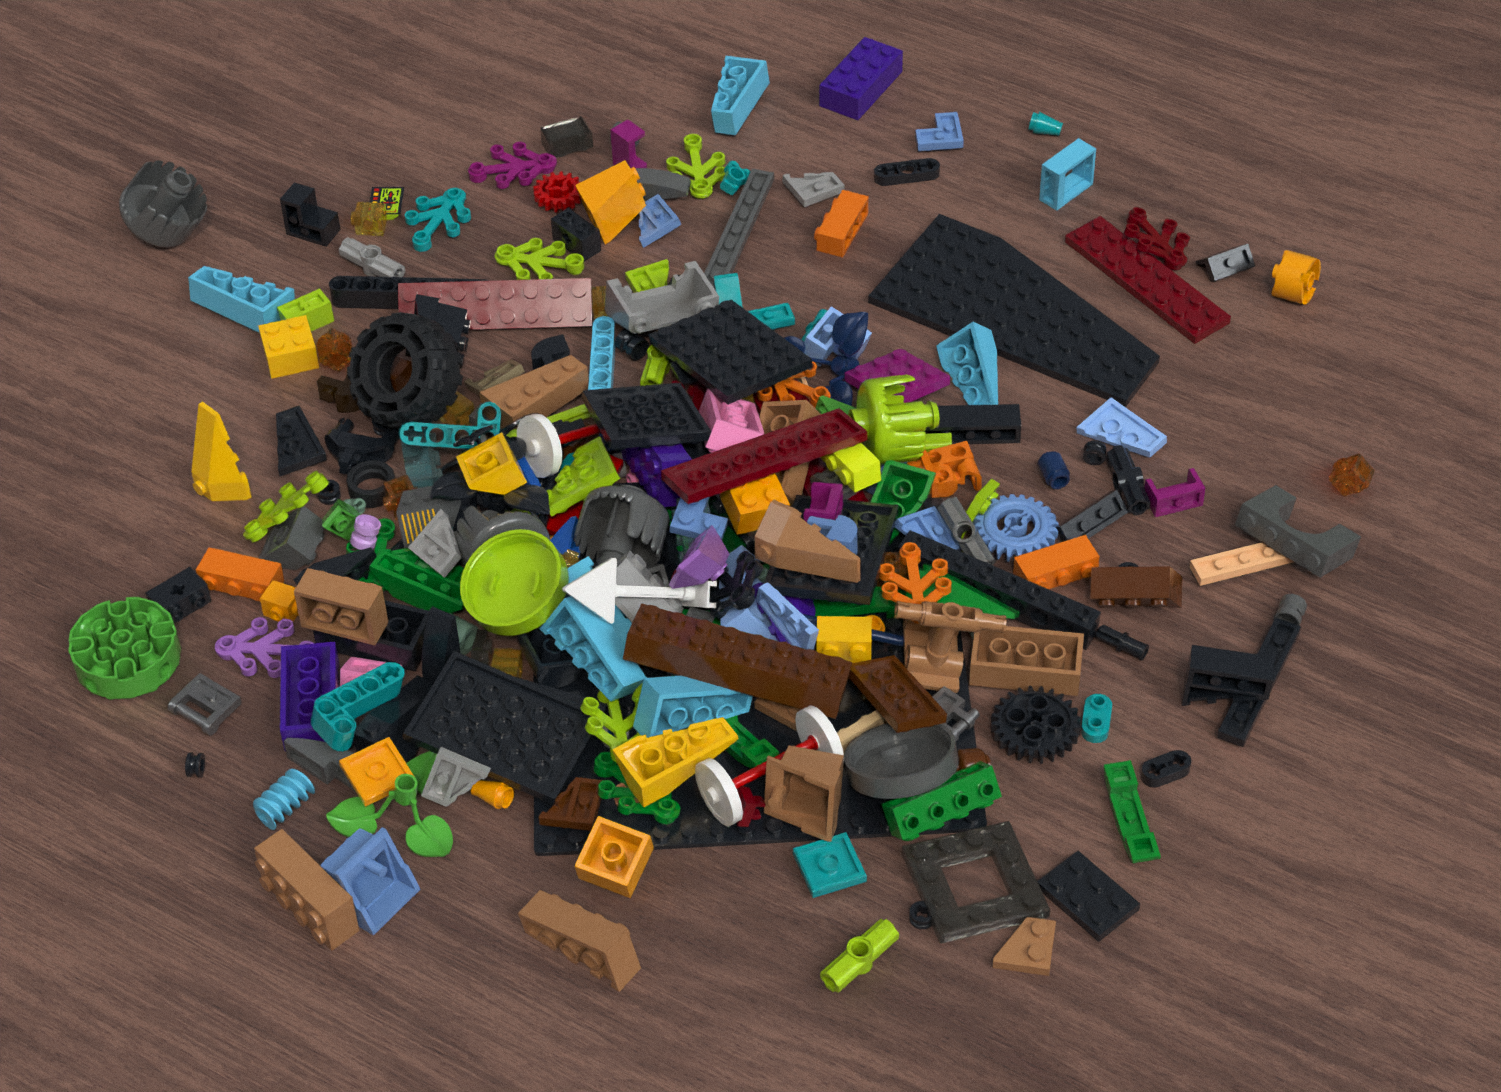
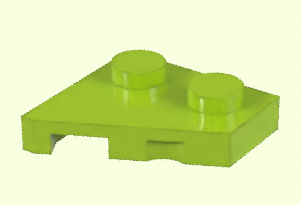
M665 259L625 272L626 281L633 292L636 293L667 286L669 261Z
M991 479L976 494L966 511L972 522L979 513L984 515L991 505V499L998 498L999 494L996 493V490L1000 483ZM965 531V532L962 534L961 539L964 538V536L966 535V533H967L968 531Z

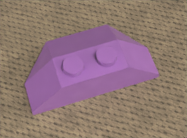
M712 525L691 542L669 583L672 589L704 584L708 579H711L713 582L724 572V568L728 565L726 560L730 554Z

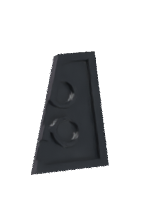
M300 406L276 413L279 477L327 460L326 453Z

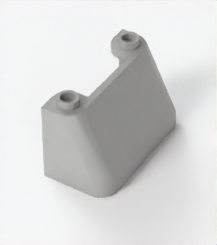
M692 261L684 263L685 271L680 276L677 274L673 275L672 284L632 293L629 285L623 288L618 278L606 281L605 312L616 324L628 331L642 333L667 327L683 318L698 314L704 309L715 308L719 303V295L697 262Z

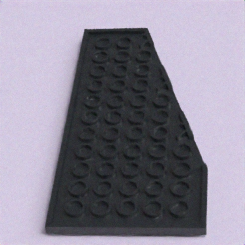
M938 214L868 295V303L948 336H952L968 324L975 322L992 331L998 356L1103 399L1113 398L1124 407L1129 404L1159 364L1160 355L1005 240L941 214Z

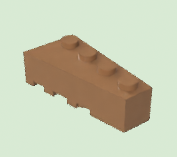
M539 890L518 913L526 934L553 951H556L559 947L561 952L572 963L577 964L581 961L591 969V975L599 980L603 976L611 980V987L618 992L641 969L630 938V932L621 923L611 922L598 913L593 914L584 910L578 904H571L562 900L556 894L551 895L542 890Z

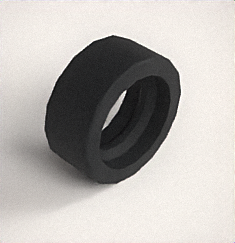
M369 460L357 464L349 471L346 479L350 499L362 498L366 502V508L383 506L390 502L396 494L397 486L393 469L387 463ZM379 478L386 481L384 485L373 490H364L357 487L364 480Z

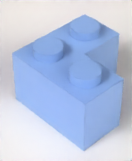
M832 306L804 341V353L807 356L826 360L832 352L842 355L838 351L840 345L833 341L832 329L835 321L844 314ZM866 331L862 347L852 357L859 358L865 350L872 332Z

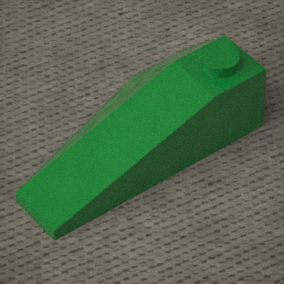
M893 460L886 461L881 473V481L877 484L871 502L899 505L898 518L915 513L928 498L936 472ZM895 527L889 545L900 533Z
M923 564V568H918L920 580L932 569V565ZM948 573L939 577L950 579L952 590L950 594L944 595L937 603L953 602L960 606L979 608L983 613L1006 615V618L1010 619L1019 617V611ZM935 582L923 592V598L935 590ZM907 592L905 596L912 599V594Z

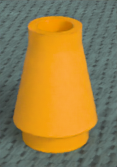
M479 780L471 788L472 795L479 797L496 809L508 808L514 798L513 788L502 782Z

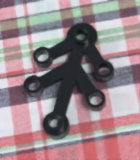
M743 551L738 556L733 577L728 573L729 569L726 566L724 572L717 578L726 587L714 592L710 591L709 602L716 603V608L708 609L718 620L726 615L728 609L733 607L737 610L746 609L755 600V589L752 585L754 578H757L762 573L763 565L754 560V556L748 551ZM744 572H746V576H745L744 582H743V584H741V583H742L743 576H744ZM730 596L729 599L723 602L720 601L721 599Z

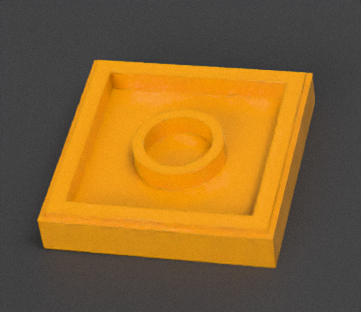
M390 737L339 760L341 769L365 807L387 797L389 791H394L395 779L399 775H413Z

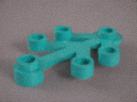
M450 188L444 192L443 196L429 199L427 196L416 198V208L419 211L425 212L407 211L405 213L406 224L416 225L419 222L431 219L423 230L415 232L412 237L413 248L416 251L424 252L431 248V235L442 221L446 226V233L449 237L460 235V225L454 222L449 211L455 209L457 220L461 223H467L471 220L470 209L464 207L466 193L462 189ZM442 205L440 208L426 211L430 207Z

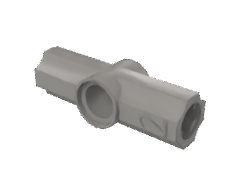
M349 237L342 241L339 254L361 266L365 275L403 277L405 274V266L383 255L380 247L376 245L366 246Z

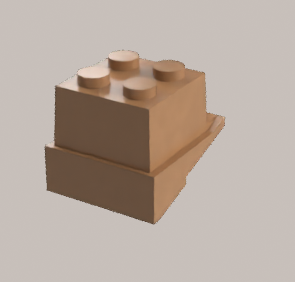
M788 746L781 760L768 756L766 763V806L764 807V813L798 826L802 832L831 842L837 828L838 809L841 802L844 755Z

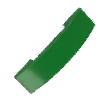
M882 587L875 588L870 605L813 599L816 610L815 617L850 616L886 612L887 618H894L896 603L882 597ZM898 589L899 593L906 595L907 591Z
M737 716L725 719L738 735V740L725 750L737 761L747 767L754 768L767 761L768 756L775 757L779 755V751L765 738L759 741L738 722Z
M1131 760L1104 764V776L1113 816L1129 859L1132 863L1160 859L1161 855L1154 832L1149 830L1137 791L1138 781Z

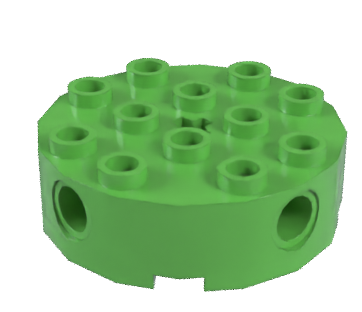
M126 597V601L110 603L109 600L97 604L80 616L70 630L68 651L79 683L91 693L110 700L134 698L156 691L160 685L169 680L179 665L181 646L170 613L157 602L141 597Z

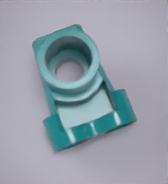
M729 161L724 168L725 175L720 184V189L733 195L742 185H745L751 171L740 168L736 161Z

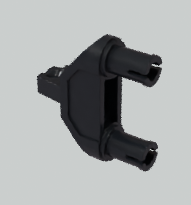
M341 418L336 427L329 430L324 438L327 449L340 466L339 473L348 475L349 471L361 462L376 460L385 463L394 453L395 443L399 440V430L397 428L392 430V427H388L381 438L350 433L354 428L353 422L348 418L346 421L345 418Z

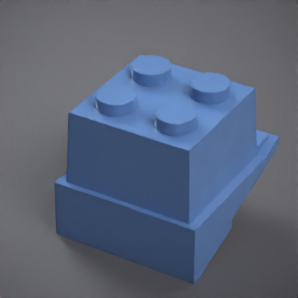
M383 827L375 835L359 828L320 865L352 896L358 926L372 935H375L420 891V887L409 866L404 863L390 835Z

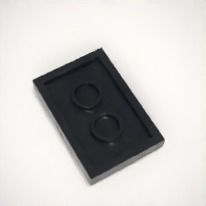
M1080 851L1075 852L1037 881V889L1098 942L1140 909V903Z

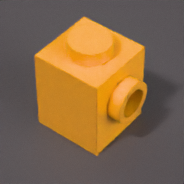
M273 580L260 597L263 616L277 622L282 619H290L294 622L296 617L299 616L294 595L296 587Z

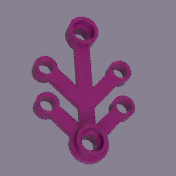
M516 142L513 144V154L529 159L523 161L504 152L503 146L497 144L490 148L491 157L506 163L484 166L481 162H474L470 165L468 174L470 181L481 183L486 180L487 174L508 172L496 176L495 180L498 188L505 189L509 187L510 182L517 176L520 185L528 186L540 173L549 174L553 172L557 165V159L548 153L539 155L528 150L524 142Z

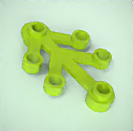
M688 134L684 137V149L690 154L692 166L674 156L667 158L666 166L673 173L682 175L681 172L677 171L680 170L694 177L695 180H691L689 187L690 194L693 197L704 199L713 193L712 186L718 181L722 182L725 175V167H722L725 164V154L715 152L707 162L701 165L699 152L702 149V138L698 134ZM715 166L717 167L710 177H708L707 179L704 178V176L710 170H712Z
M532 238L529 242L517 247L503 244L497 248L495 253L496 262L509 266L516 274V280H531L529 270L523 269L518 262L526 263L539 279H553V275L542 266L564 268L572 275H578L584 269V258L577 253L569 254L565 259L547 257L552 254L554 256L565 254V243L562 241H555L550 246L543 248V242L540 238Z
M314 471L306 477L305 481L307 484L297 492L291 482L282 486L279 490L282 497L277 504L269 498L259 505L262 513L257 519L250 521L244 527V538L249 539L252 543L260 540L267 534V528L281 524L288 518L287 512L301 508L309 501L305 493L310 490L312 494H316L322 491L329 481L323 473Z
M599 690L597 698L600 702L607 703L610 717L598 709L599 702L595 698H584L580 707L581 711L586 715L592 716L588 718L585 730L610 746L611 758L617 763L612 749L637 736H641L637 732L636 735L627 740L626 735L633 728L637 707L635 706L632 714L623 720L619 699L610 701ZM603 726L612 731L614 736L602 729Z

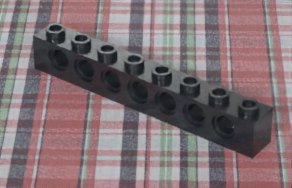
M911 530L898 546L897 569L908 573L907 566L900 562L899 551L905 543L913 542L921 550V561L918 564V568H923V564L932 565L935 559H945L948 562V574L1019 611V617L1015 618V620L1036 629L1084 634V650H1087L1096 636L1101 612Z

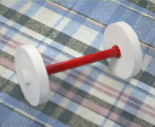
M542 414L525 416L520 420L517 427V437L522 438L527 446L524 456L536 477L539 478L553 476L559 471L562 464V444L601 433L598 426L593 424L558 435L549 419Z
M811 705L797 712L795 721L801 743L795 747L844 755L839 736L823 712ZM786 751L773 758L781 760ZM707 758L696 764L695 777L699 791L707 807L721 824L729 827L742 820L743 809L737 789L766 774L767 761L733 779L712 758Z

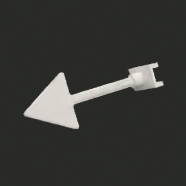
M616 558L608 559L563 587L565 593L610 624L614 623L615 598L617 596L678 598L682 602V606L716 608V603L709 602L710 586H717V581L707 580L704 584L675 589L671 587L616 585Z

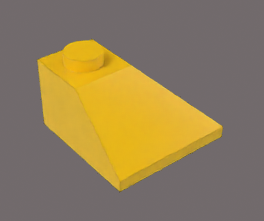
M502 432L456 456L468 487L471 490L505 495L527 483L523 471Z

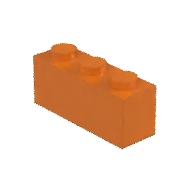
M842 190L838 198H834L831 210L825 213L822 225L815 230L814 240L817 241V251L844 257L868 215L869 196Z
M1083 535L1014 557L1013 574L1044 588L1052 589L1091 577L1092 567H1099L1100 556L1087 536Z
M210 547L196 568V573L207 583L209 590L251 598L255 601H260V597L273 580L280 583L285 581L281 563Z

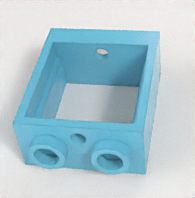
M1078 138L1043 163L1039 200L1057 211L1093 185L1096 148ZM1072 169V173L1065 177L1066 173Z

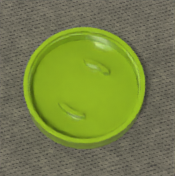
M523 529L500 533L478 547L466 563L460 581L462 602L478 624L489 632L504 636L527 633L544 624L565 598L566 593L563 591V587L569 583L567 564L553 543L540 533Z

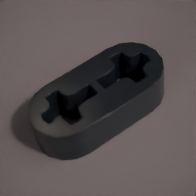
M1174 750L1152 758L1142 765L1141 780L1146 786L1156 788L1184 778L1190 772L1191 757L1187 752Z

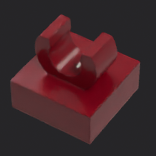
M740 787L737 792L742 803L743 816L742 820L736 823L741 827H749L751 819H761L759 809L755 808L765 807L766 804L763 797L753 796L749 787Z

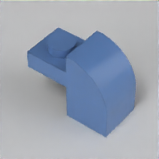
M839 515L836 520L814 516L809 517L808 524L812 526L815 523L821 528V534L831 541L836 539L857 555V525L853 520L843 515Z

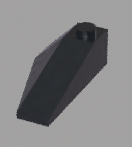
M417 675L401 688L398 696L368 713L355 730L354 744L356 752L390 737L406 763L418 755L420 746L404 740L403 733L434 682Z

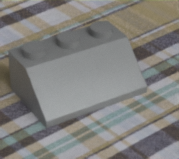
M629 550L617 560L616 585L665 586L658 575L651 574L646 568L645 561L638 554L634 555ZM622 596L615 598V605L631 622H633L641 603L654 605L671 612L682 613L684 609L682 602L678 598Z

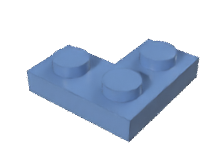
M957 112L935 113L936 128L915 130L918 151L963 148L964 140Z
M680 497L670 525V533L695 539L712 525L721 540H723L728 525V518L704 513L710 497L687 504Z

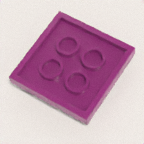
M896 349L892 353L877 357L873 361L856 366L854 369L845 372V381L859 389L863 381L871 378L905 374L913 376L915 381L901 384L905 386L904 392L894 394L904 396V403H907L950 385V376L908 353L906 350Z

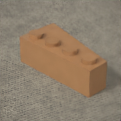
M569 355L479 392L480 402H493L499 406L501 411L500 428L502 429L516 419L530 413H539L547 417L579 396L583 390L588 389V367L572 355ZM486 406L482 410V414L491 420L495 416V410L492 406Z

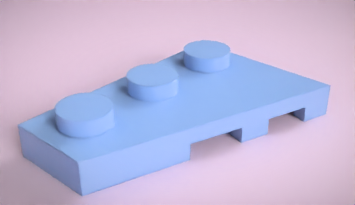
M1113 398L1108 399L1076 427L1077 434L1113 446L1122 445L1128 451L1149 458L1167 443L1166 435Z
M768 582L760 586L756 601L789 644L814 650L819 629Z

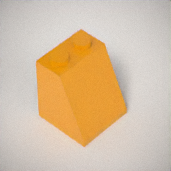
M625 160L575 185L586 213L592 224L600 230V237L605 245L646 206L643 196L646 195L641 183H637L640 177L635 167L630 168Z

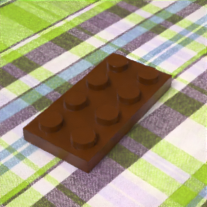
M895 655L852 663L849 674L850 680L897 733L946 723L947 713Z

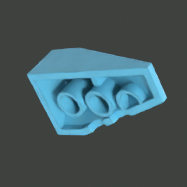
M972 322L936 345L941 366L950 374L954 385L959 387L964 394L963 398L968 405H998L997 349L993 334L990 329Z

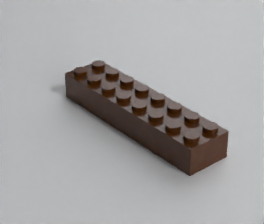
M642 603L628 631L623 660L798 709H804L811 705L817 707L825 716L834 719L837 717L852 666L851 661L844 660L841 657L829 656L812 649L800 648L787 642L775 641L762 635L746 633L733 627L721 626L708 620L692 618L679 612H671L654 605Z

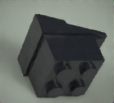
M416 294L414 314L429 318L442 325L443 329L450 333L458 346L456 351L460 352L464 364L465 354H462V351L467 352L469 337H465V334H469L471 320H467V309L439 303V298ZM406 349L405 356L411 357L409 351Z

